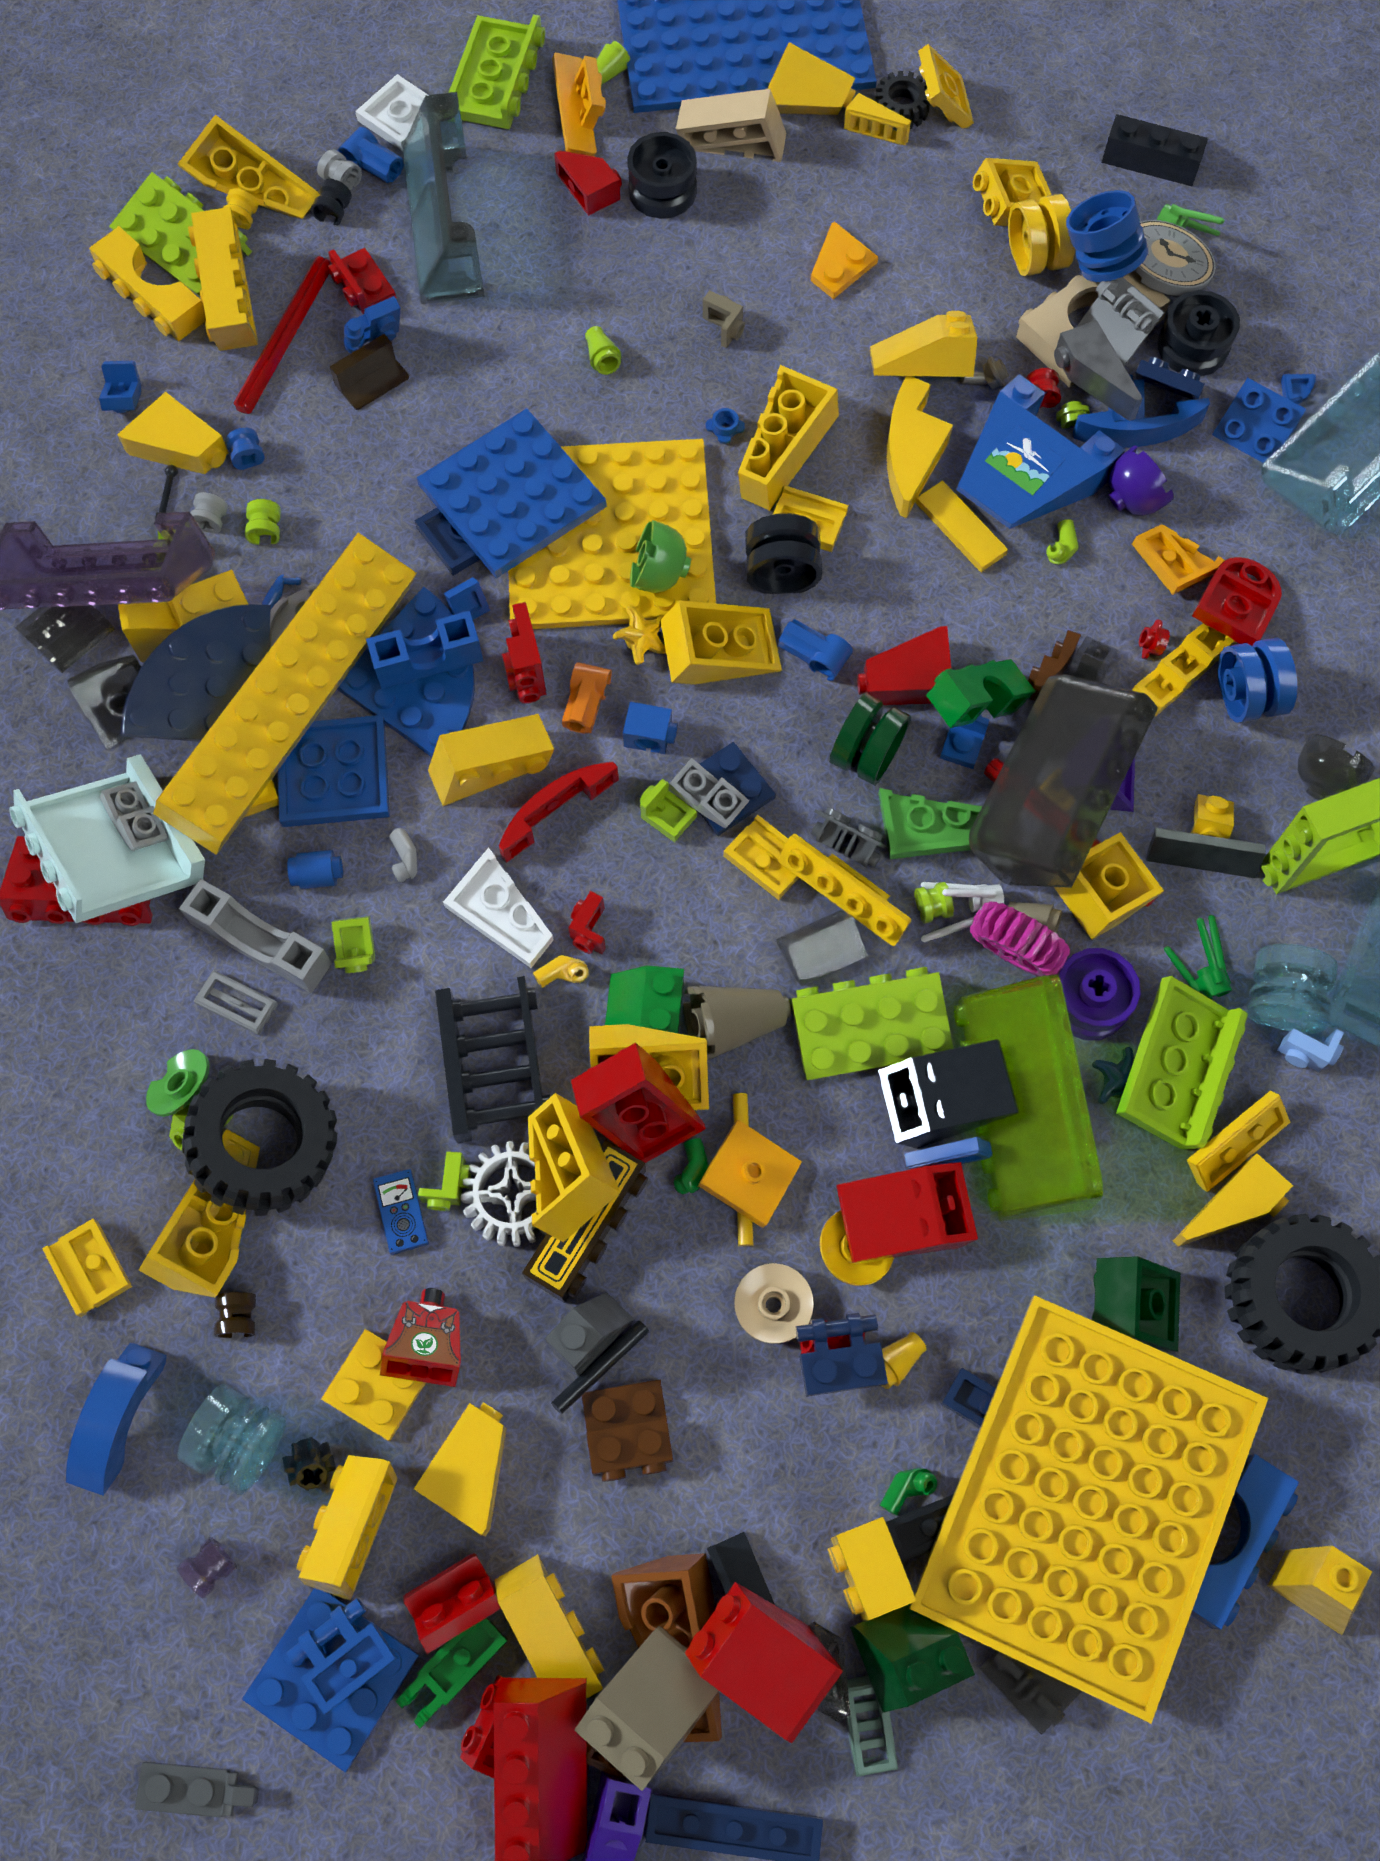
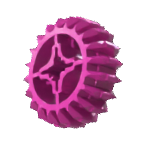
M984 903L981 910L979 909L974 916V921L970 927L972 936L984 948L989 949L993 954L1024 970L1026 973H1031L1043 979H1055L1070 954V948L1065 940L1058 937L1057 933L1048 929V926L1041 924L1024 912L1017 911L1015 908L1008 907L1003 903Z

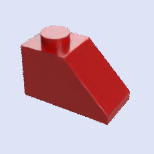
M560 150L554 153L556 174L588 216L621 200V177L615 168L611 169L603 158Z

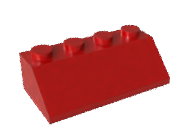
M500 1677L493 1703L495 1861H567L583 1853L587 1842V1741L574 1731L587 1712V1678Z

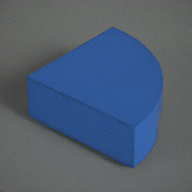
M1283 374L1281 377L1283 397L1296 404L1303 402V399L1310 395L1309 393L1315 385L1316 374Z

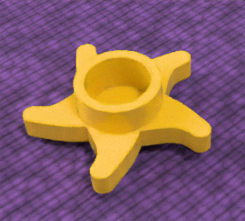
M628 606L626 612L630 617V624L615 632L613 638L615 640H625L626 645L632 650L636 665L644 662V654L647 650L658 654H666L665 645L657 634L661 629L660 620L664 616L660 614L655 620H645L644 616L635 606Z

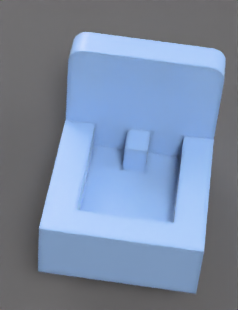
M1293 1028L1283 1038L1277 1051L1285 1054V1059L1296 1067L1306 1068L1308 1066L1320 1072L1328 1064L1333 1066L1339 1059L1344 1048L1339 1042L1344 1032L1339 1029L1334 1030L1323 1044Z

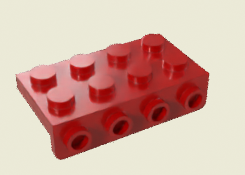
M17 836L0 888V906L6 918L18 923H26L30 920L49 921L55 924H63L66 921L75 922L69 910L63 911L56 896L57 889L53 882L47 883L44 879L40 867L41 861L37 855L32 856L25 842V836ZM151 899L82 922L91 925H99L103 922L122 923L128 926H136L139 923L150 924L153 917L149 907Z

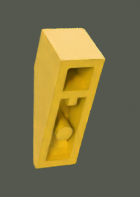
M1256 1153L1245 1162L1178 1234L1173 1242L1177 1246H1181L1259 1220L1268 1213L1274 1217L1289 1202L1284 1195L1293 1185Z

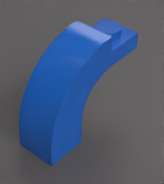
M130 1342L117 1360L109 1359L95 1381L77 1421L68 1453L66 1483L104 1496L123 1467L125 1444L133 1417L144 1396L163 1371L167 1355Z

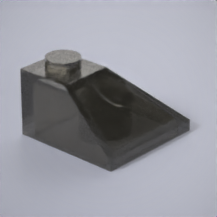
M134 654L99 663L67 679L71 692L106 750L131 738L120 736L126 698L141 668Z

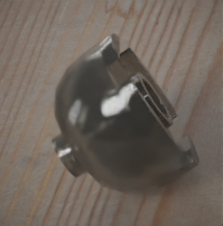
M1314 734L1306 741L1298 758L1297 772L1301 781L1308 786L1307 794L1317 800H1322L1367 783L1375 770L1373 763L1358 751L1352 756L1343 750L1346 744L1336 739Z

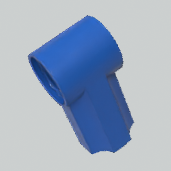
M359 127L338 148V151L346 157V161L354 162L360 168L365 169L386 183L394 182L404 167L403 158L381 146L376 137L364 127Z
M796 619L789 621L778 643V647L807 662L809 668L814 673L817 670L828 676V681L835 679L853 653L851 645L842 637L836 634L824 636Z

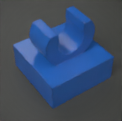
M474 577L443 593L453 615L470 611L474 620L490 611L480 584Z

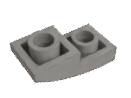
M693 758L687 762L669 783V790L699 813L724 828L729 826L749 802L744 795L724 778L718 781Z
M136 781L101 791L100 799L110 819L132 851L167 841L168 836L159 817L153 814L154 806L148 807Z

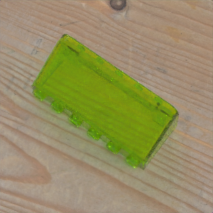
M1058 974L1044 975L960 997L959 1005H954L956 1027H963L965 1041L960 1042V1047L995 1039L1000 1040L1019 1110L1018 1114L975 1128L977 1137L983 1136L985 1141L990 1142L993 1156L981 1160L984 1174L991 1175L993 1188L988 1189V1203L991 1212L998 1213L999 1221L1091 1210L1102 1199L1103 1181L1060 977Z

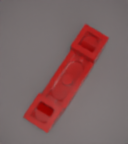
M605 762L577 769L554 780L530 798L511 820L500 841L499 849L505 863L535 842L532 827L578 793L583 791L590 800H593L619 780L618 766L614 762Z

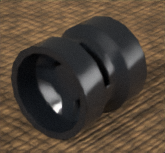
M326 179L319 189L320 196L315 198L311 211L313 216L320 222H324L327 215L335 216L336 219L333 225L338 226L344 216L343 209L348 207L352 194L349 188L342 182L335 179Z

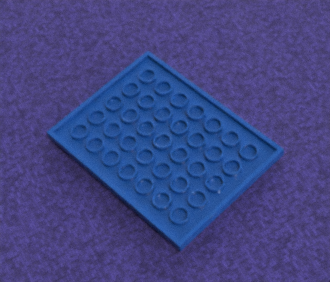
M617 0L623 45L630 56V61L627 63V72L634 113L680 109L682 100L767 89L789 42L855 77L852 89L876 88L877 80L860 0Z

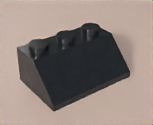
M1116 114L1101 163L1192 187L1208 138Z

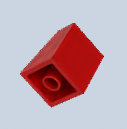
M737 1582L720 1599L713 1614L703 1628L695 1634L690 1646L685 1651L686 1656L702 1679L791 1744L843 1672L807 1624Z

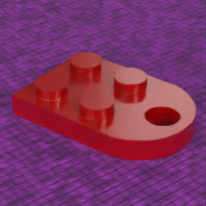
M1242 557L1229 558L1223 561L1214 573L1192 617L1230 637L1239 644L1248 643L1252 646L1255 641L1261 640L1282 596L1280 583L1268 568L1254 560ZM1247 574L1253 575L1258 581L1252 580Z

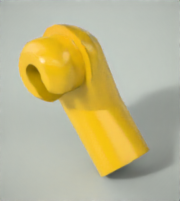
M561 955L532 974L541 988L556 979L581 983L587 979L589 970L584 961Z

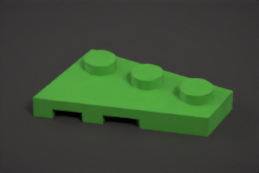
M879 788L878 795L890 859L992 848L998 845L999 840L992 808L948 801L947 803L926 800L925 796L912 794L909 797L893 794L892 790Z

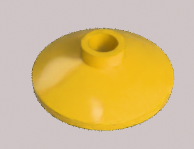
M842 1211L836 1212L827 1220L820 1236V1252L826 1267L837 1279L849 1285L866 1286L877 1282L886 1275L893 1263L894 1257L852 1263L847 1247L848 1241Z

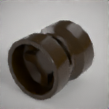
M229 1292L216 1296L215 1308L219 1311V1320L215 1323V1337L232 1338V1333H244V1337L255 1335V1322L251 1319L252 1310L256 1307V1294Z

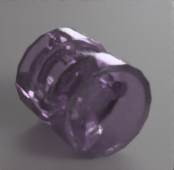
M209 1537L200 1545V1552L195 1558H186L177 1566V1570L183 1580L201 1598H205L214 1590L216 1580H219L221 1577H228L237 1569L236 1563L213 1537Z

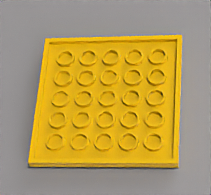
M686 439L560 446L606 498L607 507L508 571L510 619H515L512 605L523 602L527 604L533 629L630 624V617L626 612V608L630 605L635 606L644 616L645 620H655L660 614L665 616L679 600L716 604L704 440ZM652 520L676 529L683 536L686 543V557L691 558L687 576L685 578L679 577L673 587L658 593L647 592L630 586L632 562L637 563L639 552L636 551L637 544L646 524L649 521L652 522Z

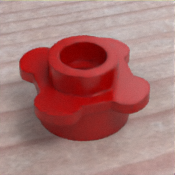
M1157 619L1153 626L1145 627L1141 632L1139 646L1143 648L1142 659H1147L1150 654L1161 656L1164 653L1169 642L1170 632L1162 628V620Z

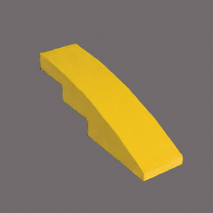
M1202 623L1186 636L1179 647L1163 658L1154 671L1138 682L1130 692V695L1154 716H1157L1219 660L1220 653L1224 647L1235 645L1237 642Z

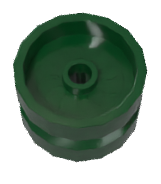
M864 693L845 720L834 743L829 762L848 771L859 761L857 768L858 777L876 786L899 750L910 725L911 716L893 707L882 717L883 702Z

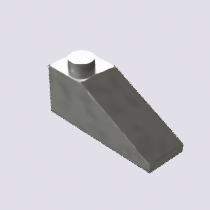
M1096 320L1060 333L1058 344L1054 351V358L1057 366L1061 369L1063 368L1068 379L1128 421L1135 419L1143 398L1098 321Z

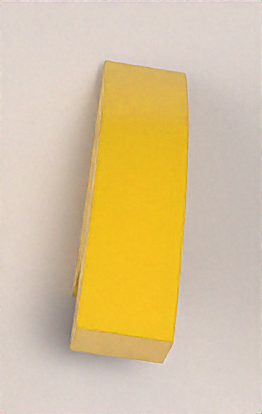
M912 376L905 377L898 391L892 410L887 442V471L890 488L899 514L905 518L908 517L917 497L921 494L948 446L953 427L950 423L922 412L928 402L931 384Z

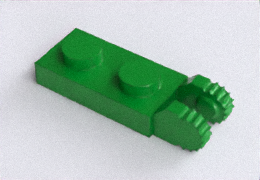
M486 1617L446 1642L417 1673L418 1677L399 1696L396 1703L401 1708H404L415 1700L418 1692L425 1685L432 1690L436 1697L417 1714V1718L414 1720V1723L421 1729L443 1705H448L507 1643L508 1639Z

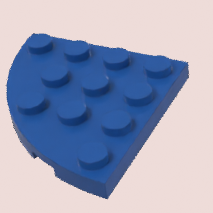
M423 587L379 635L401 629L403 637L407 639H422L431 635L436 630V619L451 616L452 613L437 596ZM367 647L337 690L373 716L383 715L387 726L432 757L439 735L465 730L474 700V668L472 664L381 689L369 648Z

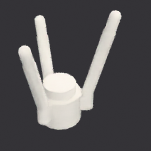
M922 882L921 887L931 889L939 882ZM946 883L949 889L942 891L944 896L969 897L971 912L981 910L986 902L1004 904V895L1000 884L965 885ZM974 917L923 935L921 940L922 942H927L971 927Z

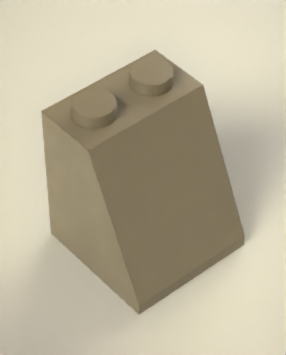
M660 1625L597 1696L574 1730L641 1791L646 1788L682 1745L719 1692V1690L699 1676L685 1654L687 1649Z

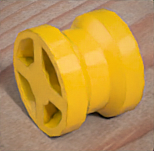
M230 189L226 196L227 205L223 206V208L231 207L237 221V226L249 230L253 223L252 214L256 213L259 206L258 201L252 194L244 190Z

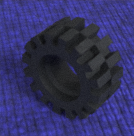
M898 71L896 77L893 72L889 73L888 79L883 77L880 80V84L876 87L875 102L911 121L910 129H913V123L917 127L920 126L922 120L925 121L927 119L930 109V103L925 95V90H927L926 81L923 82V77L920 75L913 78L914 72L910 71L908 76H904L903 71ZM896 97H907L911 99L913 103L905 105L898 104L894 102L892 99Z

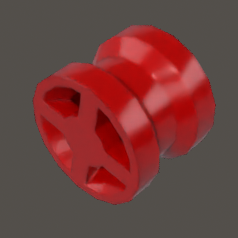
M1040 368L1027 375V380L1046 392L1040 408H1052L1060 402L1061 393L1057 387L1059 377L1054 369Z

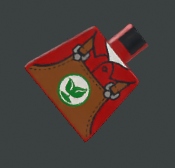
M427 1288L421 1293L420 1303L412 1301L402 1303L383 1350L380 1368L381 1376L456 1387L461 1363L459 1311L455 1308L443 1307L445 1293L436 1288Z

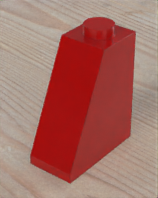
M947 626L937 627L867 659L864 673L858 674V694L863 695L867 693L881 700L883 705L932 704L926 694L935 685V678L943 671L951 668Z

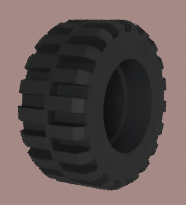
M253 1059L241 1061L239 1069L234 1070L229 1065L219 1070L218 1078L215 1080L209 1078L201 1086L199 1095H194L185 1119L182 1153L186 1157L185 1166L188 1174L195 1177V1186L201 1193L207 1191L211 1194V1202L219 1207L226 1203L233 1206V1213L241 1215L244 1214L245 1210H254L255 1216H265L272 1209H276L280 1213L290 1209L291 1204L295 1201L301 1203L323 1179L337 1144L338 1133L334 1129L337 1123L335 1111L328 1108L330 1099L325 1090L318 1093L315 1089L317 1081L309 1074L302 1079L296 1075L298 1067L287 1064L286 1069L275 1067L276 1060L264 1059L263 1066H254ZM250 1107H265L279 1112L288 1119L297 1134V1144L293 1155L284 1164L269 1169H255L240 1164L228 1154L223 1146L222 1131L228 1118L234 1113Z
M1296 1214L1287 1220L1281 1218L1272 1222L1251 1236L1246 1243L1239 1247L1234 1254L1237 1259L1229 1264L1226 1274L1227 1277L1231 1278V1283L1224 1287L1225 1299H1232L1233 1307L1228 1309L1227 1312L1231 1322L1239 1320L1243 1330L1237 1332L1241 1340L1244 1343L1251 1340L1257 1346L1253 1353L1262 1360L1271 1357L1275 1360L1273 1363L1274 1367L1282 1370L1295 1368L1296 1373L1310 1374L1316 1371L1323 1373L1358 1360L1359 1356L1369 1353L1377 1345L1375 1338L1380 1337V1255L1373 1257L1367 1249L1371 1246V1243L1363 1235L1357 1239L1351 1235L1353 1231L1351 1226L1343 1222L1332 1226V1220L1327 1216L1316 1215L1309 1219L1307 1214ZM1299 1257L1315 1262L1335 1282L1340 1298V1309L1335 1323L1329 1328L1321 1331L1307 1329L1293 1321L1283 1310L1276 1294L1275 1281L1279 1266L1286 1260Z

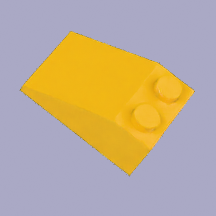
M948 311L946 315H936L870 346L874 376L974 377L978 337L971 315H966L963 311Z
M679 600L660 620L672 683L702 684L782 671L770 608Z
M629 1024L589 1026L591 1067L598 1065L636 1042L657 1060L694 1110H709L707 1040L705 1038Z

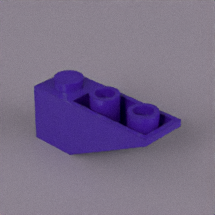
M604 1771L601 1772L582 1861H634L641 1841L652 1790L649 1785L641 1791L627 1777L622 1778Z

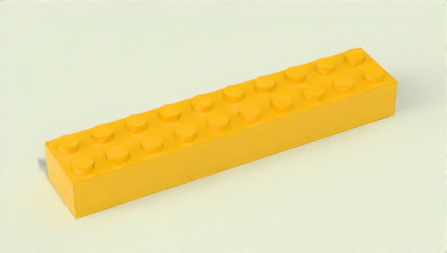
M358 532L157 798L153 814L217 855L368 647L366 638L377 635L408 592L417 573Z

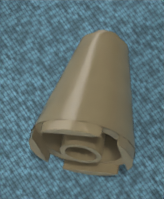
M696 985L688 987L684 993L691 994L690 1002L683 1003L684 1023L687 1034L707 1040V1060L718 1057L785 1026L787 1018L791 1016L789 999L787 996H782L781 992L776 989Z

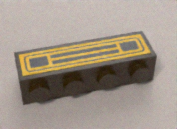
M607 1140L604 1141L601 1148L621 1193L564 1242L546 1234L522 1272L527 1281L563 1303L566 1302L569 1295L576 1298L587 1280V1277L582 1275L590 1261L597 1264L608 1245L603 1241L611 1228L616 1231L619 1229L628 1213V1210L624 1208L631 1195L637 1198L648 1181V1177L644 1175L646 1164Z

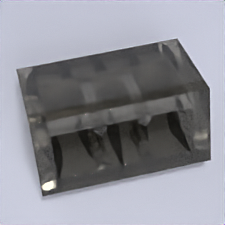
M839 910L776 939L792 974L801 986L868 956L853 916L843 910Z

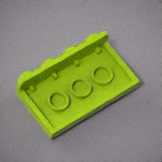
M533 14L529 25L477 15L443 106L444 117L510 130L514 117H518L520 113L522 93L526 94L528 91L530 70H535L538 48L543 47L546 32L545 27H541L540 15Z
M151 172L109 227L114 230L120 226L139 243L144 255L200 297V290H202L201 281L197 276L194 265V258H197L196 247H193L191 244L188 226H193L191 213L204 211L202 209L204 205L189 192L186 196L181 194L180 191L182 189L168 176L161 179ZM238 230L242 252L249 256L252 250L246 245L248 238Z
M921 967L905 970L906 978L892 980L891 973L869 977L870 984L856 987L855 980L833 983L834 991L819 994L818 986L796 990L797 998L789 999L790 1006H792L805 1079L812 1080L889 1066L912 1057L954 1049L939 972L928 974V968Z
M1173 976L1163 977L1116 1114L1175 1147L1183 1150L1203 1148L1212 1136V1126L1217 1110L1223 1101L1225 1085L1229 1073L1234 1067V1057L1240 1039L1245 1032L1247 1012L1241 1008L1228 1010Z

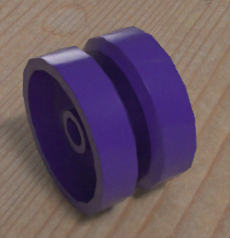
M1105 948L1084 949L1073 954L1055 977L1049 992L1050 1011L1056 1023L1069 1035L1082 1040H1102L1114 1035L1136 1009L1141 995L1139 977L1132 964L1120 954Z

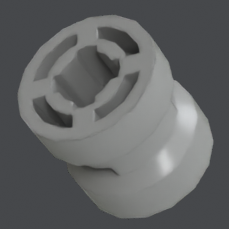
M336 149L325 152L317 166V173L323 180H338L345 184L350 191L353 189V186H357L361 181V168L352 161H346V157Z

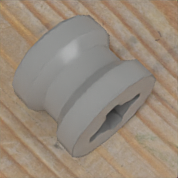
M202 492L196 494L193 502L195 510L190 512L187 520L189 525L198 531L220 533L223 525L221 517L226 515L227 503L222 498L211 493Z

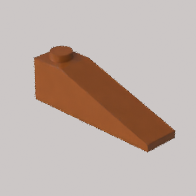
M706 1553L666 1556L615 1572L611 1575L619 1619L625 1631L630 1630L638 1648L660 1625L688 1649L695 1634L703 1628L714 1612V1595ZM719 1692L683 1743L721 1740Z

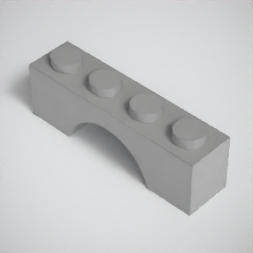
M202 879L198 881L179 908L191 925L311 994L332 965L325 950L293 931L288 933L271 926L245 909L232 896Z

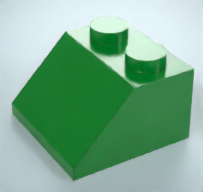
M646 965L611 974L605 1025L629 1024L679 1034L684 990V969Z

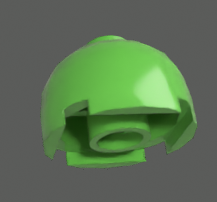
M654 520L652 522L649 521L637 544L636 551L639 552L637 563L632 562L630 586L647 592H664L673 587L679 577L685 578L687 576L691 558L686 557V543L683 536L676 529Z

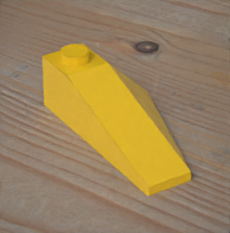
M214 115L178 162L180 168L206 187L226 194L233 188L244 190L252 194L260 206L303 219L308 214L315 198L320 196L319 192L217 115Z
M226 1129L222 1135V1141L228 1154L240 1164L256 1169L260 1147ZM194 1179L144 1259L139 1271L173 1290L216 1298L237 1263L238 1248L246 1220V1210L241 1215L233 1213V1206L226 1203L219 1207L211 1202V1194L207 1191L204 1193L199 1191L195 1186Z

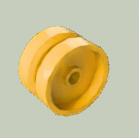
M1063 194L1044 196L1038 201V204L1035 200L1029 199L1014 202L1011 206L1008 217L1009 246L1020 275L1039 274L1045 269V266L1048 270L1068 268L1072 264L1075 248L1072 246L1066 227V219L1071 209Z

